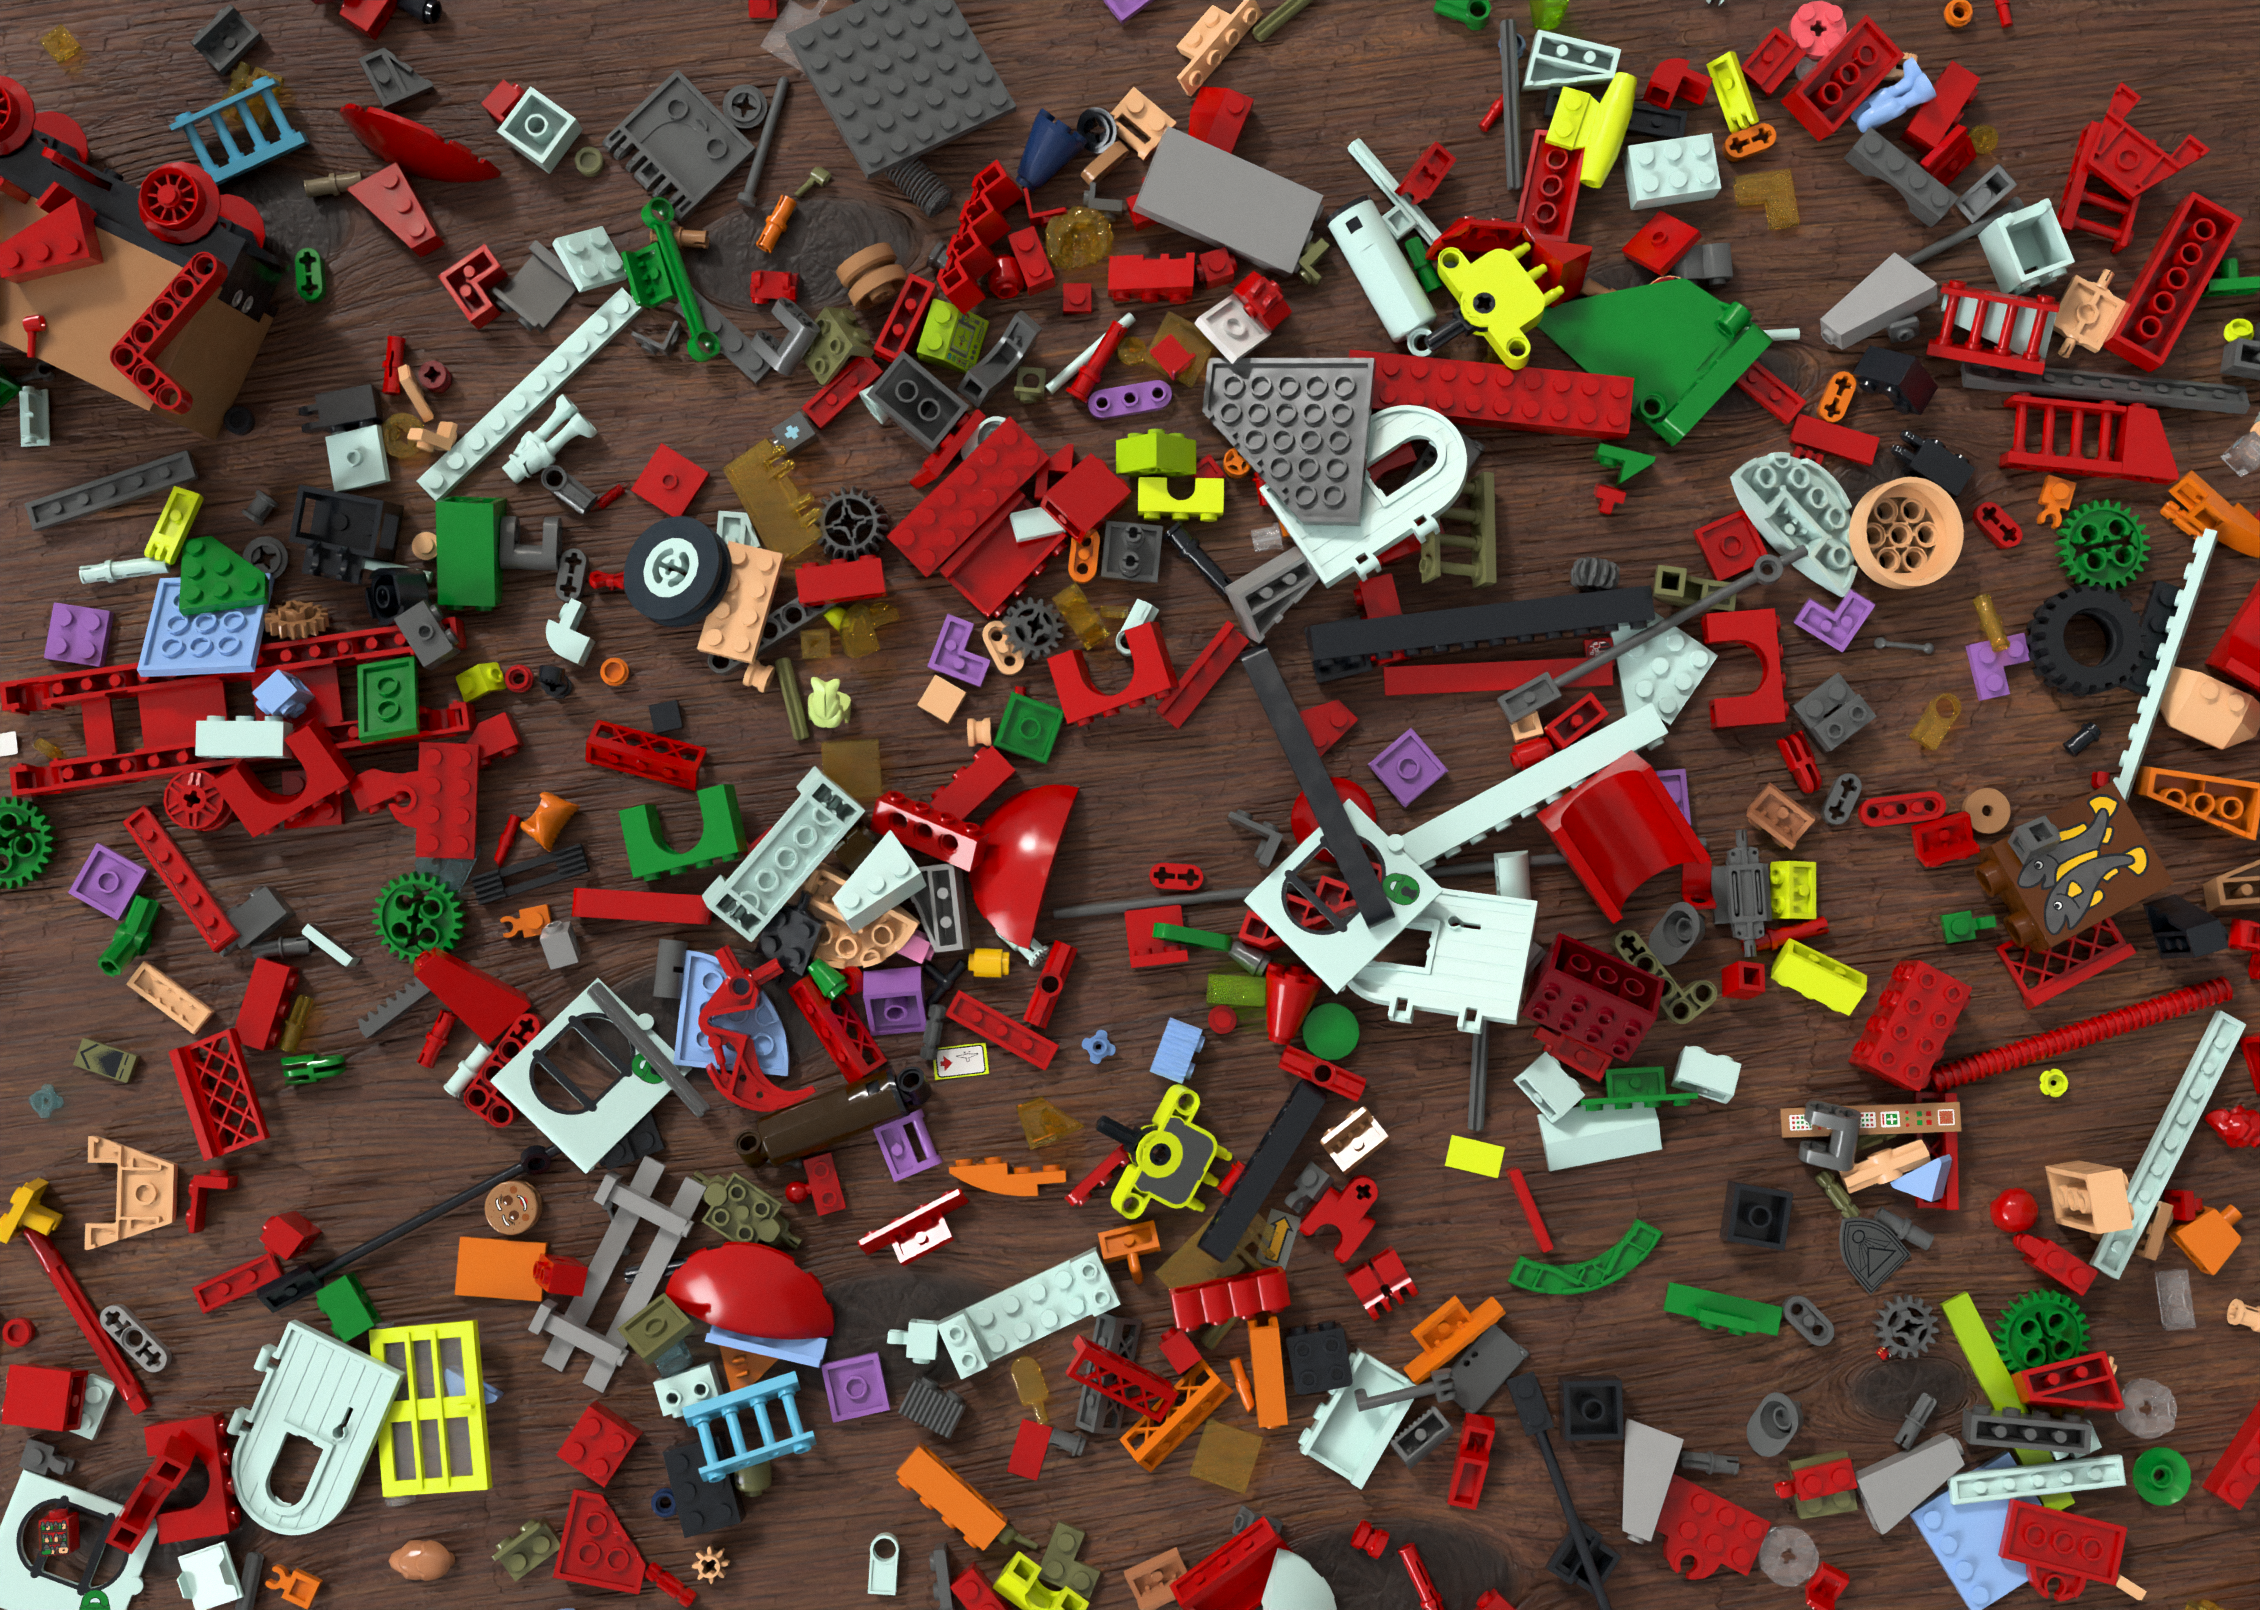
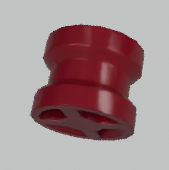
M428 361L419 369V380L429 391L443 393L450 388L452 384L451 373L441 363Z

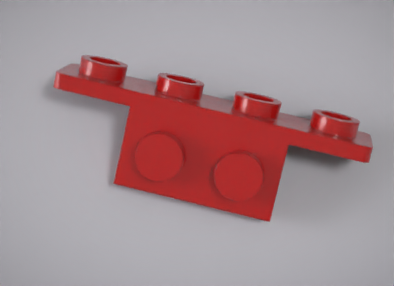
M961 1189L949 1190L942 1194L940 1199L918 1206L915 1212L905 1217L901 1216L893 1219L888 1226L880 1230L868 1232L857 1243L866 1255L892 1243L899 1262L904 1267L955 1240L944 1215L969 1203L968 1198Z

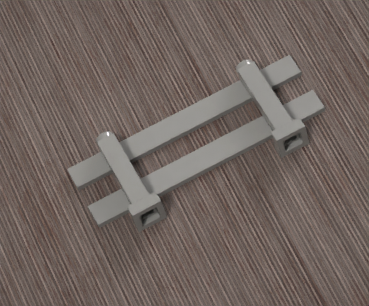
M647 1155L644 1156L630 1186L621 1183L620 1180L623 1175L612 1170L605 1175L593 1199L601 1205L611 1201L619 1205V1208L588 1268L583 1296H574L565 1315L555 1310L558 1303L550 1299L545 1300L540 1304L528 1328L529 1331L537 1335L544 1330L554 1335L542 1362L561 1372L564 1370L575 1346L594 1355L595 1358L582 1383L601 1393L605 1391L617 1365L622 1367L630 1352L626 1350L628 1343L621 1336L617 1328L649 1304L682 1236L687 1238L695 1222L691 1221V1218L707 1186L686 1176L671 1207L650 1198L666 1165ZM640 1217L660 1226V1229L606 1336L586 1327V1324Z

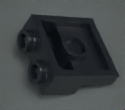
M652 1109L599 1161L602 1167L607 1166L609 1171L666 1148Z

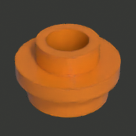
M1952 0L1944 9L1945 21L1955 28L1964 27L1973 16L1972 6L1967 0ZM1953 11H1959L1961 18L1956 17Z

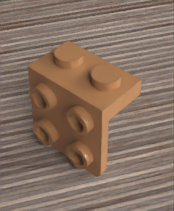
M2162 1201L2157 1202L2132 1254L2156 1261L2157 1256L2164 1249L2163 1237L2166 1228H2169L2173 1221V1205ZM2089 1232L2090 1238L2098 1242L2101 1241L2104 1233L2095 1234Z

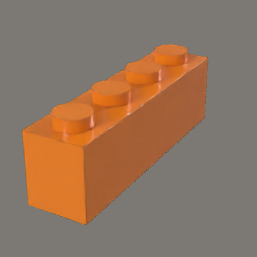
M922 1442L917 1445L896 1471V1474L899 1476L897 1480L903 1487L909 1491L913 1488L920 1494V1501L930 1510L937 1509L943 1515L941 1517L943 1522L950 1528L955 1529L957 1527L965 1534L963 1536L964 1540L975 1549L980 1547L984 1551L1007 1524L1008 1518Z

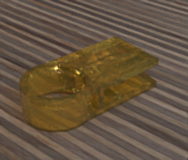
M1950 693L1934 697L1909 737L1930 751L1936 750L1956 718L1960 715L1961 703L1959 699ZM1940 698H1947L1953 703L1954 712L1950 718H1943L1937 713L1936 704Z

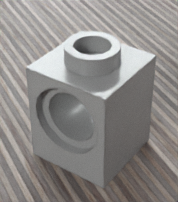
M554 921L547 924L542 929L540 942L550 969L579 962L581 950L571 921L564 923Z

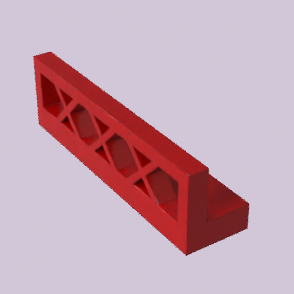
M1229 620L1178 681L1179 688L1171 690L1172 695L1166 697L1156 709V713L1177 730L1249 643L1248 639L1234 629L1235 625Z
M597 719L586 741L585 762L695 791L699 783V770L707 754V748ZM600 731L612 733L614 737L605 739L598 737ZM635 739L639 740L642 744L632 746L628 745L626 741ZM661 746L667 748L669 751L665 753L655 752L653 748ZM688 753L696 755L697 758L693 762L683 759L681 755Z
M811 974L802 978L787 990L848 1083L860 1080L887 1062V1059L844 994L834 1001L829 997L825 998L823 993L813 983ZM831 1001L839 1004L842 1009V1016L833 1013L830 1008ZM847 1025L855 1028L858 1033L857 1040L848 1036L846 1033ZM862 1050L870 1051L876 1062L868 1066L862 1057Z
M1913 1092L1914 1103H1922V1098H1936V1102H1957V1093ZM1937 1132V1139L1931 1146L1923 1139L1922 1141L1929 1154L1936 1159L1948 1154L1952 1158L1943 1197L1938 1199V1202H1924V1199L1915 1196V1207L1959 1210L1957 1132ZM1914 1133V1140L1922 1139V1133Z
M1079 1334L1072 1343L1078 1353L1065 1372L1068 1377L1158 1422L1162 1421L1179 1395L1169 1380ZM1086 1359L1093 1363L1095 1371L1082 1375L1077 1370ZM1110 1373L1116 1374L1118 1383L1109 1386L1102 1385L1101 1376ZM1133 1385L1139 1386L1140 1395L1131 1398L1125 1396L1124 1388ZM1158 1396L1164 1399L1157 1411L1148 1408L1147 1400Z

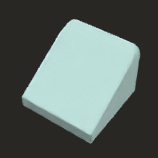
M1401 203L1382 216L1396 243L1418 225Z

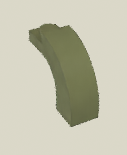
M1657 565L1652 596L1662 603L1686 608L1731 582L1693 577L1686 574L1687 568ZM1737 593L1706 610L1734 612Z

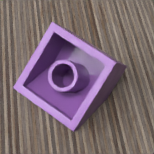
M921 966L864 971L863 998L871 1036L925 1031L927 1013Z

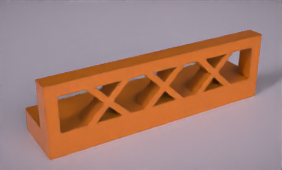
M1203 1358L1174 1385L1179 1394L1187 1393L1186 1402L1182 1406L1174 1407V1401L1166 1413L1165 1422L1160 1427H1154V1419L1144 1415L1119 1439L1136 1462L1150 1473L1233 1392L1231 1387L1214 1372ZM1205 1370L1210 1378L1202 1386H1195L1196 1377ZM1161 1398L1151 1409L1157 1411L1164 1399ZM1138 1434H1145L1144 1443L1136 1450L1130 1442Z

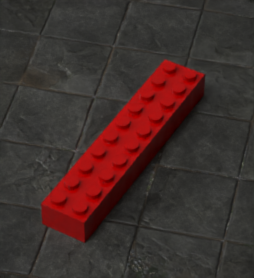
M1349 350L1348 358H1375L1376 360L1371 415L1394 406L1414 405L1434 410L1446 417L1452 424L1624 441L1629 434L1634 378L1532 367L1513 370L1501 364Z

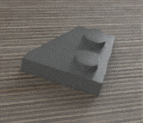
M385 48L358 58L384 111L434 91V86L430 80H425L419 76L412 67L405 62L397 60L395 55Z

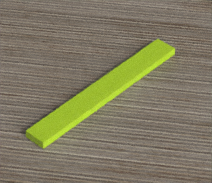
M1964 1291L1939 1304L1992 1409L2002 1411L2003 1407H2015L2021 1409V1413H2029L2026 1405L2020 1404L2013 1380L2005 1364L2000 1359L1999 1353L1969 1294ZM2013 1448L2021 1465L2054 1462L2049 1451ZM2070 1492L2037 1495L2042 1506L2062 1510L2075 1503Z

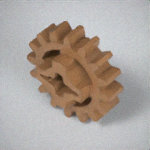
M287 601L285 606L275 605V609H268V613L264 614L266 632H270L271 636L280 635L282 639L285 637L304 639L309 634L316 636L318 631H326V627H329L327 608H322L321 604L313 606V602Z

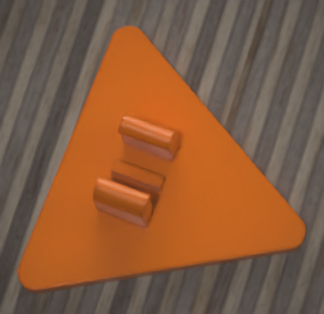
M719 1345L731 1392L753 1385L778 1360V1358Z

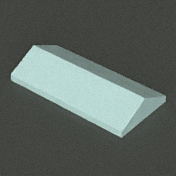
M1632 1103L1633 1109L1615 1110V1104L1603 1105L1602 1111H1586V1106L1572 1107L1564 1116L1553 1123L1543 1113L1537 1114L1548 1171L1661 1150L1660 1127L1655 1107L1644 1108V1103Z

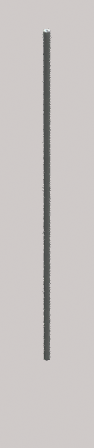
M1698 838L1703 847L1707 848L1706 838ZM1561 853L1528 856L1529 868L1568 864ZM1494 860L1436 866L1424 872L1430 878L1495 872ZM1344 877L1332 878L1346 883ZM1320 879L1302 882L1311 891H1316ZM1288 884L1286 893H1301L1294 885ZM1257 886L1053 908L1054 920L1172 905L1184 906L1246 899Z

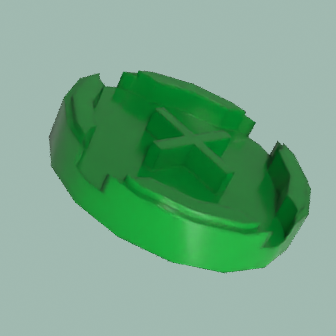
M1336 1003L1322 1004L1313 1008L1305 1017L1302 1026L1303 1040L1307 1049L1315 1056L1325 1060H1338L1347 1056L1356 1047L1359 1038V1024L1354 1014L1346 1007Z

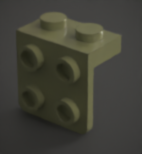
M825 306L814 321L819 326L820 332L807 350L803 360L821 385H828L850 355L870 358L874 353V345L869 340L870 336L856 321V316L853 312L846 308L839 309Z

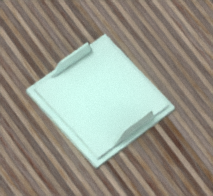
M226 1541L178 1557L182 1573L177 1578L183 1599H192L195 1610H206L244 1597Z

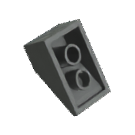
M903 350L867 393V396L930 453L969 407L968 404Z

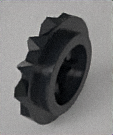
M1092 107L1085 110L1079 117L1077 133L1088 140L1084 148L1092 153H1103L1118 140L1117 130L1119 126L1115 123V115L1110 114L1107 108ZM1098 125L1106 128L1100 135L1099 133L1090 132L1091 129Z

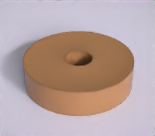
M1982 788L1971 792L1963 801L1961 812L1966 811L1970 814L1972 831L1979 834L1998 832L2008 823L2011 813L2007 798L2001 792L1992 788ZM1984 806H1987L1990 810L1988 816L1982 813Z

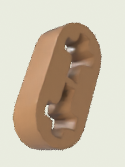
M1120 140L1116 141L1083 170L1081 177L1089 186L1090 182H1096L1097 184L1122 163L1130 151Z

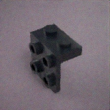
M1326 1320L1319 1322L1318 1327L1307 1329V1325L1290 1327V1332L1284 1333L1297 1394L1304 1395L1352 1385L1353 1379L1344 1329L1341 1323L1336 1324L1335 1320Z

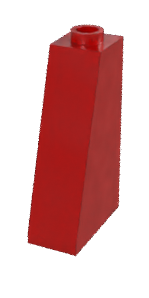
M434 947L429 952L427 950L423 951L414 961V975L487 1045L531 1007L530 997L526 993L437 947Z

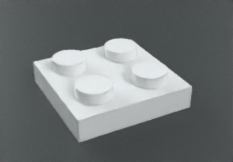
M1231 294L1199 316L1194 323L1232 364L1264 343L1271 335L1270 331L1257 318L1252 319L1246 314L1243 309L1244 304L1234 294Z

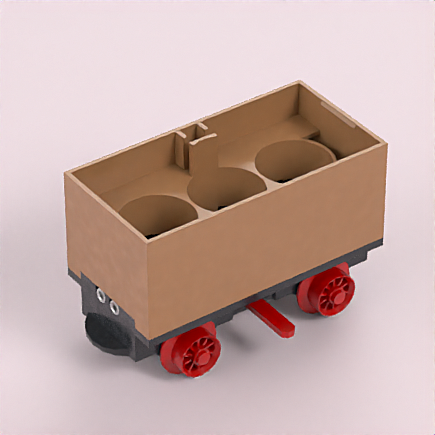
M0 75V175L31 195L25 205L0 190V244L49 214L40 209L35 203L50 185L56 181L72 191L82 201L90 204V208L98 214L94 219V224L104 261L102 264L18 284L1 278L0 274V341L27 353L28 333L24 330L23 319L31 315H43L46 320V330L36 332V358L150 412L216 440L224 424L225 413L232 407L279 309L269 303L282 274L287 273L290 268L288 263L263 250L266 237L264 220L256 207L244 198L230 194L220 195L219 188L211 175L194 164L182 161L164 164L148 174L139 189L123 182L124 176L106 167L103 172H100L88 166L89 150L87 137L80 125L66 114L54 111L35 113L34 102L26 88L14 79ZM200 252H208L226 264L228 276L154 360L192 395L193 404L191 409L185 414L177 415L159 407L117 370L110 361V352L192 257ZM213 263L206 266L205 275L212 272ZM193 285L186 289L185 297H189L193 293ZM170 308L165 313L166 320L172 317L173 308ZM153 330L146 334V343L152 340ZM130 353L126 357V365H129L132 362L133 353ZM155 373L149 375L147 380L148 385L154 383L156 378ZM177 392L170 397V405L177 402Z

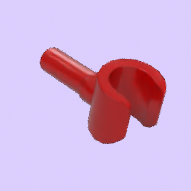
M31 315L23 319L24 330L28 333L27 357L35 358L36 332L46 330V320L43 315Z
M2102 771L2098 773L2092 772L2091 785L2093 788L2099 789L2110 783V773Z

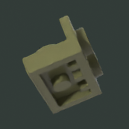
M545 1516L539 1521H536L533 1517L519 1528L522 1532L514 1539L509 1535L496 1545L498 1551L491 1557L494 1561L497 1559L501 1561L515 1582L560 1548L561 1538Z

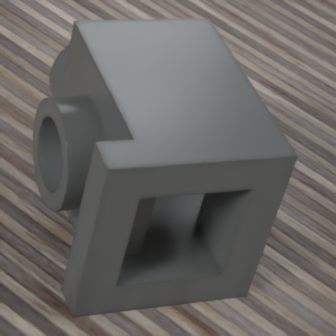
M2046 815L2015 827L2008 843L2022 864L2025 865L2030 860L2055 850L2062 838L2057 827L2051 824Z

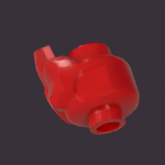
M2238 1105L2230 1112L2222 1108L2214 1110L2205 1116V1121L2229 1147L2246 1148L2252 1146L2256 1149L2260 1146V1113L2255 1109L2246 1110L2242 1105Z

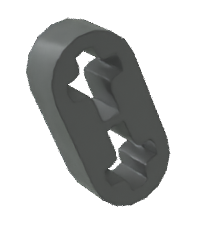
M576 548L566 550L563 553L556 582L557 596L567 603L570 602L571 598L577 601L582 598L589 567L587 556ZM575 555H577V558L582 563L575 566L574 574H572V566L568 561L569 559H574ZM573 578L572 586L577 590L576 593L572 592L570 597H567V593L563 591V588L568 587L570 579Z
M1850 773L1842 774L1833 781L1821 807V817L1827 824H1842L1849 818L1862 788L1861 781L1856 775ZM1850 780V786L1853 787V791H1848L1844 797H1841L1844 791L1841 782ZM1838 802H1841L1838 811L1842 813L1841 817L1832 819V813L1829 811V808L1836 807Z

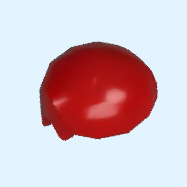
M2009 1188L2002 1191L1991 1202L1990 1215L1996 1227L2006 1233L2023 1232L2031 1228L2037 1221L2039 1206L2028 1191L2023 1188Z

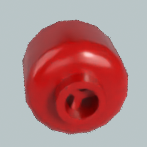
M1001 254L996 256L999 264L987 272L988 287L999 298L1009 299L1018 295L1024 288L1025 281L1016 258L1008 254Z

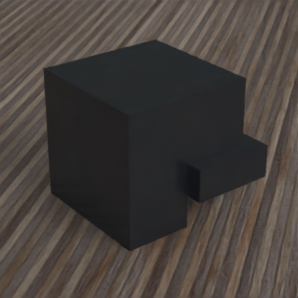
M1579 1519L1604 1585L1622 1556L1612 1545L1601 1539L1603 1535ZM1569 1528L1545 1567L1568 1584L1572 1585L1575 1581L1594 1595Z

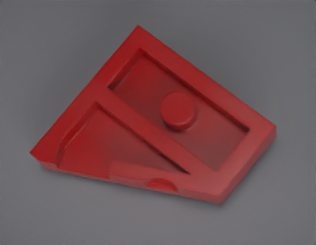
M1339 699L1298 712L1319 757L1358 720Z

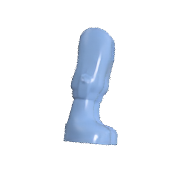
M1913 57L1903 63L1904 77L1897 84L1881 88L1867 96L1851 113L1850 117L1857 124L1860 132L1865 133L1869 127L1876 129L1901 116L1907 109L1920 103L1929 102L1937 97L1931 82L1922 73Z

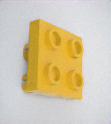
M38 1177L30 1183L26 1182L23 1187L16 1189L10 1200V1203L14 1204L8 1214L4 1213L0 1218L1 1242L7 1244L18 1237L26 1226L46 1236L51 1230L57 1229L63 1215L40 1205L41 1201H39L49 1184L48 1181Z

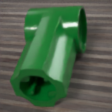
M1436 0L1433 12L1463 22L1471 30L1477 31L1486 27L1491 5L1488 0ZM1479 9L1484 15L1475 17L1470 12Z

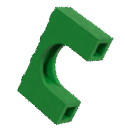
M722 784L697 791L704 822L703 834L699 843L692 850L684 854L676 852L666 843L662 834L656 805L644 804L618 811L633 878H644V882L662 879L661 873L670 871L671 876L688 872L687 867L696 865L697 869L714 866L713 860L722 858L723 863L739 860V854L748 852L735 786Z

